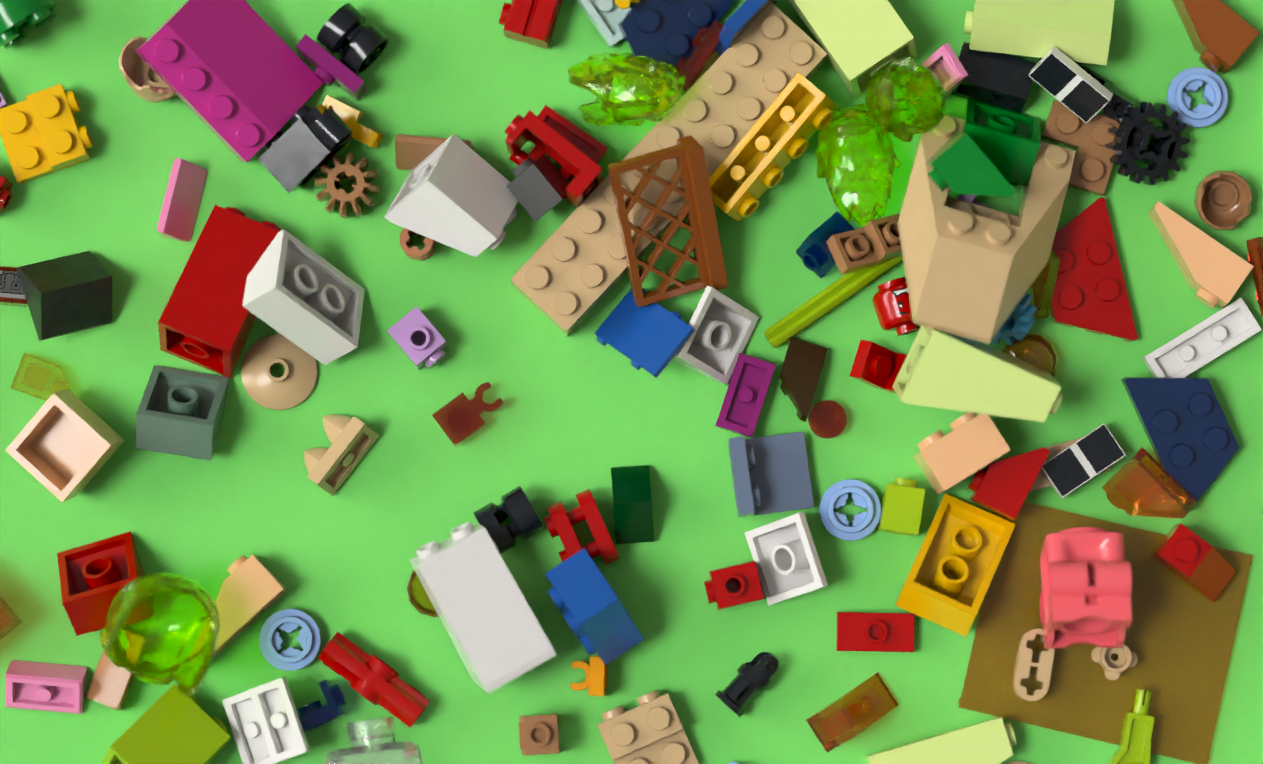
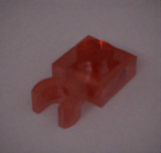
M489 382L481 384L476 389L475 397L469 401L464 393H461L432 415L455 447L486 425L480 416L482 413L495 412L503 405L504 402L501 398L492 404H487L483 401V394L492 387Z

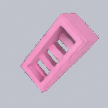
M946 43L906 76V79L922 105L927 109L949 96L968 76V73L950 44Z

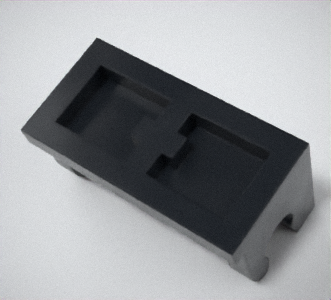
M963 42L958 59L968 73V76L951 95L965 99H974L1021 113L1027 101L1032 83V78L1028 75L1037 63L1004 53L970 50V43Z

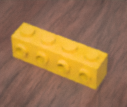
M798 72L709 178L713 203L737 222L743 217H749L758 207V199L766 189L773 188L784 175L783 169L792 158L797 159L805 152L809 145L808 139L817 129H823L831 121L834 115L833 110L837 105Z

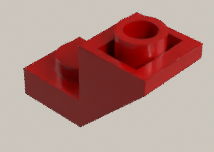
M861 340L850 376L873 387L896 394L892 386L907 355L895 353L871 341Z

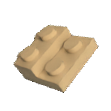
M657 689L637 698L639 706L625 712L621 705L601 714L604 722L597 724L614 764H699L668 693L660 696Z

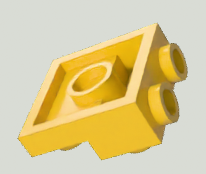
M58 84L25 96L26 100L0 109V135L16 182L19 185L91 159L88 148L93 147V143L86 125L79 126L75 113L80 112L81 109L73 90L67 92V89L62 84Z

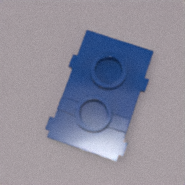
M631 288L594 334L597 336V341L603 346L609 344L629 358L631 365L637 370L643 368L657 378L695 332V329L682 321L680 314L675 311L669 312L656 302L638 308L634 302Z

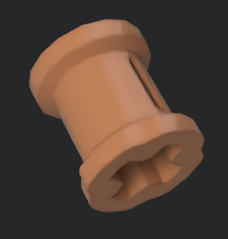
M404 228L400 234V245L405 254L410 259L420 261L430 258L435 252L436 241L426 237L423 240L425 244L423 249L419 250L416 246L409 248L413 244L411 237L414 234H417L420 238L424 236Z

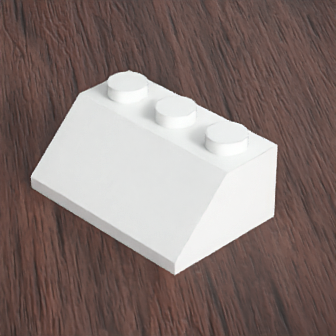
M283 229L278 232L247 276L243 307L320 363L327 365L358 348L365 289Z

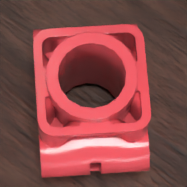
M1093 527L1070 528L1047 535L1040 555L1042 590L1040 591L1039 612L1040 622L1043 625L1044 649H1063L1076 644H1091L1100 648H1122L1126 629L1130 627L1132 622L1130 598L1132 576L1130 562L1125 559L1124 535Z

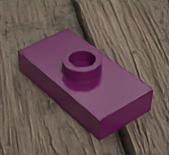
M306 34L296 45L299 55L316 67L313 73L331 87L333 83H336L356 100L367 90L364 80Z
M739 353L715 427L752 438L776 367L775 364Z

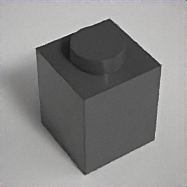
M544 154L536 162H533L529 157L512 171L516 178L506 186L536 222L566 197L565 188L569 183Z

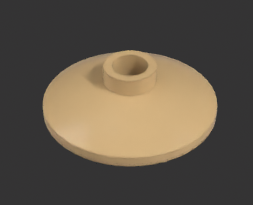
M282 334L269 335L254 343L247 351L241 367L242 382L248 395L259 405L272 410H287L300 405L312 393L318 376L316 359ZM275 364H282L285 368L284 374L279 378H275L271 374V369Z

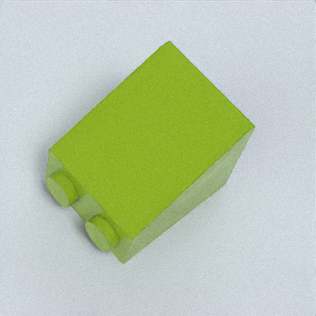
M174 684L109 747L101 764H210L225 748L230 736L227 734V728L222 721L215 716L209 717L199 707L197 698L186 689L181 690Z

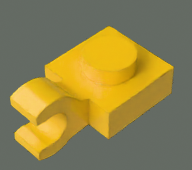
M326 95L322 105L327 110L333 109L353 131L350 136L369 147L377 148L383 134L359 123L363 112L332 96Z

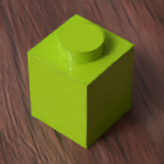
M894 478V484L887 483L884 485L881 515L877 531L913 537L919 535L925 489L916 488L917 481Z

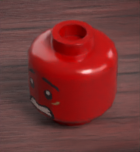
M906 277L897 278L877 286L879 292L874 295L872 303L881 328L885 331L896 330L898 336L919 330V325L913 323Z

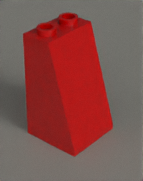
M217 205L214 206L158 321L161 351L231 379L257 317L243 307L247 276L278 232L281 231L277 225L268 221H261L260 223L247 218L242 211L233 207L222 208Z

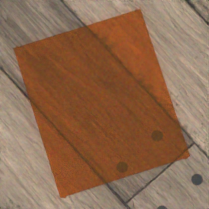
M1024 502L1016 519L1010 521L1016 525L981 604L963 689L958 700V707L1120 746L1125 714L1128 711L1133 712L1136 688L1153 691L1151 695L1148 715L1154 717L1150 753L1195 764H1207L1210 759L1209 753L1249 569L1252 564V555L1212 546L1237 572L1216 601L1211 602L1151 557L1166 535ZM1077 527H1093L1108 532L1122 533L1124 535L1125 559L1130 562L1132 576L1130 594L1132 622L1130 627L1126 629L1124 644L1128 646L1131 652L1136 653L1138 658L1137 664L1120 672V677L1117 680H1109L1104 676V669L1101 665L1094 662L1091 658L1092 650L1098 646L1076 644L1063 649H1055L1047 694L1037 701L1020 699L1013 689V675L1020 637L1026 631L1035 628L1043 629V625L1040 622L1039 599L1040 591L1042 590L1040 555L1045 537L1052 533ZM1036 635L1034 640L1027 641L1026 643L1027 648L1033 650L1031 662L1037 663L1039 652L1046 651L1044 643L1041 642V636ZM1115 653L1111 655V659L1113 661H1116L1118 659V656ZM1031 667L1029 677L1021 679L1020 682L1021 686L1027 688L1028 695H1032L1034 689H1040L1041 682L1035 680L1036 667Z

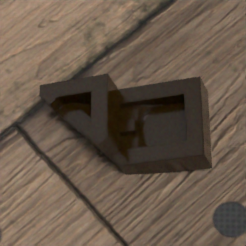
M791 337L779 376L782 380L780 389L784 395L789 396L797 409L796 415L798 418L806 422L828 348Z

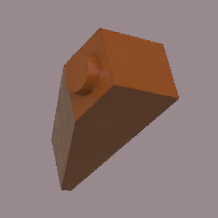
M1172 0L1195 51L1201 55L1199 57L1200 61L1214 72L1219 70L1225 74L1260 33L1221 0Z

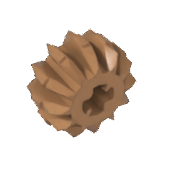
M347 153L345 164H342L339 157L334 155L332 156V162L335 165L333 169L325 164L320 167V170L327 178L319 177L314 180L316 186L326 188L316 194V197L320 202L329 200L325 207L329 213L334 212L340 205L339 213L341 218H347L349 207H353L355 214L361 216L363 214L359 206L361 202L368 207H373L375 204L367 193H379V186L369 183L375 180L378 174L376 170L365 172L369 164L365 158L359 160L354 166L355 157L353 153ZM344 178H348L350 182L357 181L356 185L352 184L354 191L346 194L343 189H337L338 186L342 187L340 181Z

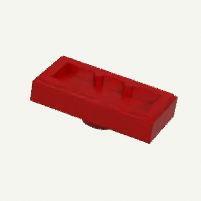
M837 612L836 651L914 652V614Z

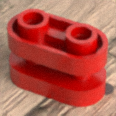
M590 489L576 494L579 506L565 511L561 501L547 507L550 514L543 517L551 537L559 536L565 550L558 552L562 562L583 548L591 559L602 555L606 565L620 559ZM586 520L595 541L581 547L572 525Z

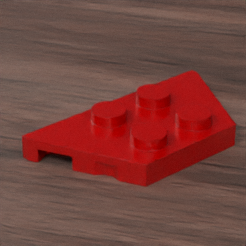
M1105 197L1098 198L1055 233L1049 260L1042 271L1053 322L1068 327L1082 328L1088 332L1100 335L1106 334L1122 338L1128 342L1136 341L1138 337Z

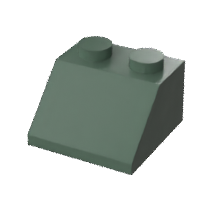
M154 365L136 413V448L195 459L212 460L220 436L229 377Z

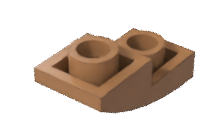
M900 214L870 220L863 228L834 234L826 241L841 275L862 270L902 255L897 224Z

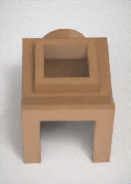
M558 714L520 716L519 737L522 755L560 753Z

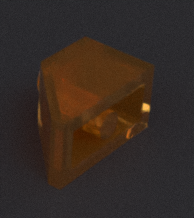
M1143 447L1126 461L1102 487L1111 504L1118 509H1123L1131 516L1183 519L1197 502Z
M877 672L819 710L806 721L828 753L858 735L899 704Z

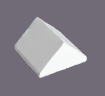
M707 286L688 324L695 329V332L673 357V361L727 385L734 371L739 353H743L759 316L713 287Z
M804 512L745 532L768 606L828 586Z

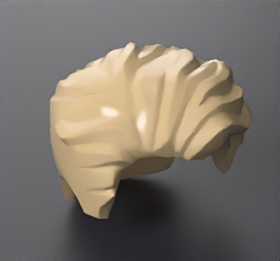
M141 36L131 38L126 43V46L122 48V55L119 56L120 71L131 90L146 101L153 103L168 100L175 96V92L135 52L147 38Z

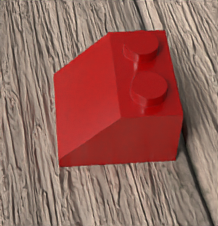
M131 531L57 553L62 604L77 636L151 614L148 587Z

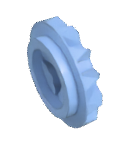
M1193 67L1183 70L1171 81L1166 101L1170 110L1179 113L1177 119L1180 122L1198 129L1215 123L1223 115L1228 103V92L1223 80L1216 73L1206 68ZM1203 84L1202 98L1207 104H1199L1190 111L1191 105L1189 104L1191 103V98L1187 96V92L1194 93Z
M847 479L836 482L826 490L820 502L819 513L823 526L834 537L854 541L866 537L876 528L881 515V505L877 494L869 485L859 480ZM848 494H851L854 506L860 507V509H867V512L854 515L852 527H849V521H847L845 514L833 512V509H839V507L846 505Z
M285 609L278 611L265 621L260 630V650L264 658L278 669L286 671L302 669L315 659L321 646L320 629L311 616L300 610ZM301 626L302 629L298 632L297 641L300 643L303 651L289 647L280 654L279 651L282 649L284 639L277 630L280 629L292 633Z

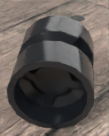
M347 3L328 19L317 35V40L333 54L340 52L341 61L356 75H359L380 56L386 48L389 38L375 25L366 26V17L350 3Z
M520 486L503 495L501 504L496 505L491 502L474 512L477 521L485 527L500 554L516 546L518 537L521 536L528 539L545 529ZM509 517L512 524L501 527L500 523Z

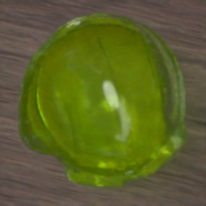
M150 574L133 580L118 592L110 606L106 625L100 634V640L105 654L115 666L128 670L145 683L168 685L175 680L178 682L180 693L184 696H191L199 690L211 664L220 628L219 613L210 594L196 581L175 574Z

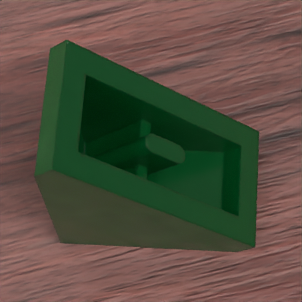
M649 465L611 468L616 544L654 542Z

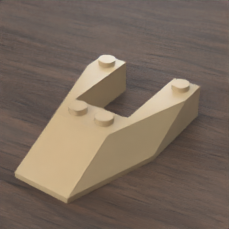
M928 110L919 136L897 223L913 323L990 344L1047 265L1069 185L1076 151L1041 141L1028 184L1024 186L1018 216L947 197L948 188L942 192L927 174L932 169L926 162L957 131H963L965 120Z

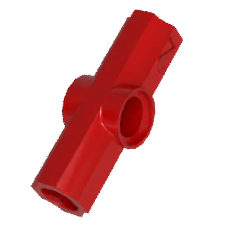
M339 632L328 642L318 657L323 664L349 681V686L374 705L377 706L379 704L410 728L431 702L413 686L398 677L400 674L375 655L372 654L370 656Z

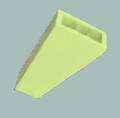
M975 0L974 11L966 10L964 33L971 34L970 50L1043 58L1056 46L1074 62L1107 65L1115 0Z
M996 717L865 757L867 764H1000L1013 755L1011 746L1017 745L1010 722L1004 724L1002 717Z

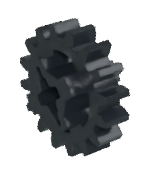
M1141 101L1140 109L1137 106H1127V117L1122 115H1116L1115 117L1116 121L1120 124L1118 129H1108V133L1115 136L1114 142L1106 144V148L1115 150V155L1109 159V162L1116 165L1121 164L1117 173L1121 176H1129V181L1140 184L1143 180L1145 184L1155 185L1156 177L1162 181L1169 180L1167 172L1169 169L1177 172L1181 169L1176 162L1178 157L1187 158L1188 156L1186 152L1181 150V146L1189 143L1190 138L1182 137L1180 134L1187 127L1186 123L1175 122L1179 113L1173 110L1166 111L1165 104L1155 103L1153 106L1151 102ZM1148 118H1155L1163 125L1154 126L1152 122L1148 121ZM1142 160L1143 164H1147L1148 168H1140L1133 161Z

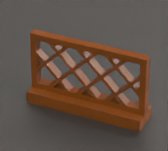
M692 135L677 139L678 145L608 165L634 302L638 308L706 288L707 286L713 287L716 290L729 287L704 149ZM676 158L678 168L669 181L655 174L663 161ZM636 169L644 175L633 192L622 187L620 174ZM651 179L665 186L654 204L640 197ZM679 181H680V183H681V188H679V187L677 186V184L679 183ZM673 191L682 195L684 199V204L676 216L662 209ZM624 195L629 197L626 202L624 199ZM636 202L650 209L639 227L629 222L628 214ZM658 214L672 221L661 239L647 232ZM686 215H687L688 223H686L685 221H683L684 218L686 217ZM679 226L689 230L691 236L682 251L669 244ZM631 230L635 231V234L633 235V237H632V234H631ZM643 236L657 243L646 261L635 255V248ZM665 248L678 255L667 273L654 266ZM687 260L696 265L698 277L682 282L675 278V276ZM637 264H639V265L642 266V268L640 269V271L638 270V265H637ZM650 271L663 278L656 290L643 294L641 284Z

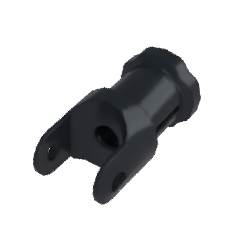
M767 652L757 654L751 662L742 664L737 669L738 675L724 691L718 690L715 695L736 715L741 717L744 714L743 708L758 692L763 693L768 687L769 678L778 668V660Z

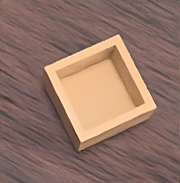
M66 389L52 394L5 451L61 502L76 497L124 442V439L73 392Z
M967 412L949 424L953 431L944 436L941 430H938L917 444L920 451L913 458L937 495L1010 451L1009 446L989 415H976V413Z

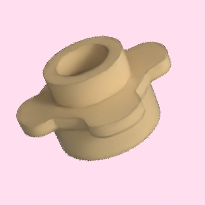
M1124 643L1122 648L1095 647L1091 652L1092 660L1101 665L1104 669V676L1109 680H1117L1120 677V672L1128 667H1134L1138 660L1136 653L1131 652ZM1113 653L1117 654L1118 659L1116 661H1113L1111 659V655Z

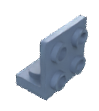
M803 432L745 439L744 436L729 438L728 448L738 518L808 509L814 506Z

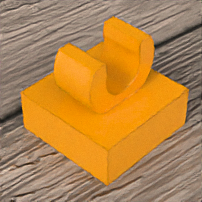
M590 657L589 664L584 661L571 663V668H581L586 673L584 682L570 683L571 689L582 691L588 688V696H607L608 664L605 665L600 657Z

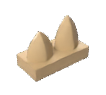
M338 414L324 415L322 417L323 427L332 445L329 449L319 447L304 450V462L309 473L307 477L331 496L336 493L379 437L376 432L355 416L351 418Z

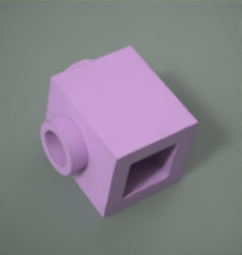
M417 306L387 330L418 369L424 365L430 369L446 355L443 351L448 346L446 340Z

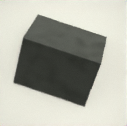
M90 251L17 268L39 341L112 323V275Z

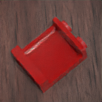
M530 110L524 117L517 115L506 128L505 133L508 136L505 142L508 153L513 157L526 142L530 141L575 177L565 190L567 201L576 208L603 181L602 168Z

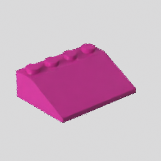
M187 0L135 50L147 65L241 162H248L323 84L245 0Z

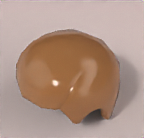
M1214 171L1207 175L1197 186L1194 205L1200 219L1217 230H1233L1241 220L1250 214L1252 190L1248 181L1236 172Z

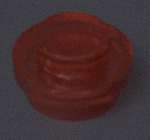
M830 400L815 404L808 416V424L811 431L816 436L824 439L838 436L844 430L847 421L846 413L842 406Z

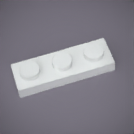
M1241 297L1142 359L1154 378H1184L1262 329Z

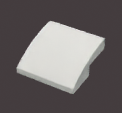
M286 677L222 700L243 764H275L310 751Z

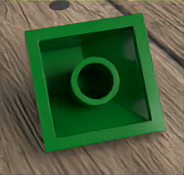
M967 98L964 122L965 133L969 135L1011 186H1015L1018 183L1027 185L1041 144V118Z
M957 131L926 162L932 169L927 175L942 192L948 188L955 194L1009 198L1017 193L965 132Z

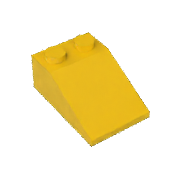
M945 493L895 606L967 637L1016 524Z

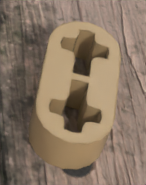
M1041 628L1026 631L1020 637L1013 675V689L1015 694L1025 701H1037L1047 694L1050 685L1055 649L1040 651L1037 663L1031 662L1033 650L1026 646L1027 641L1034 640L1036 635H1040L1041 642L1044 643L1043 629ZM1031 667H1036L1035 680L1041 682L1040 689H1034L1032 695H1028L1027 688L1021 686L1020 682L1021 679L1029 677Z

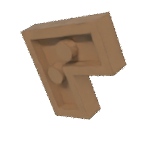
M1054 100L1041 138L1077 149L1068 186L1102 197L1113 167L1109 159L1115 155V150L1106 148V144L1114 142L1115 136L1108 133V129H1118L1120 124L1100 114H1096L1086 124L1060 101Z

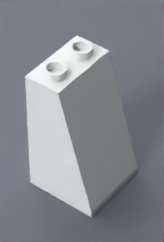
M466 522L451 530V537L439 544L435 540L416 550L417 556L410 559V562L471 679L489 694L556 656V653L485 527L479 523L472 525L471 522Z

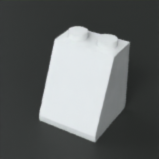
M453 134L410 171L384 218L393 224L477 257L486 248L493 250L502 242L506 236L503 228L514 219L519 209L515 207L518 200L506 187L510 181Z

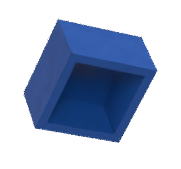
M584 548L545 573L553 585V588L547 592L559 610H562L561 613L590 656L597 652L606 665L644 640L622 603Z

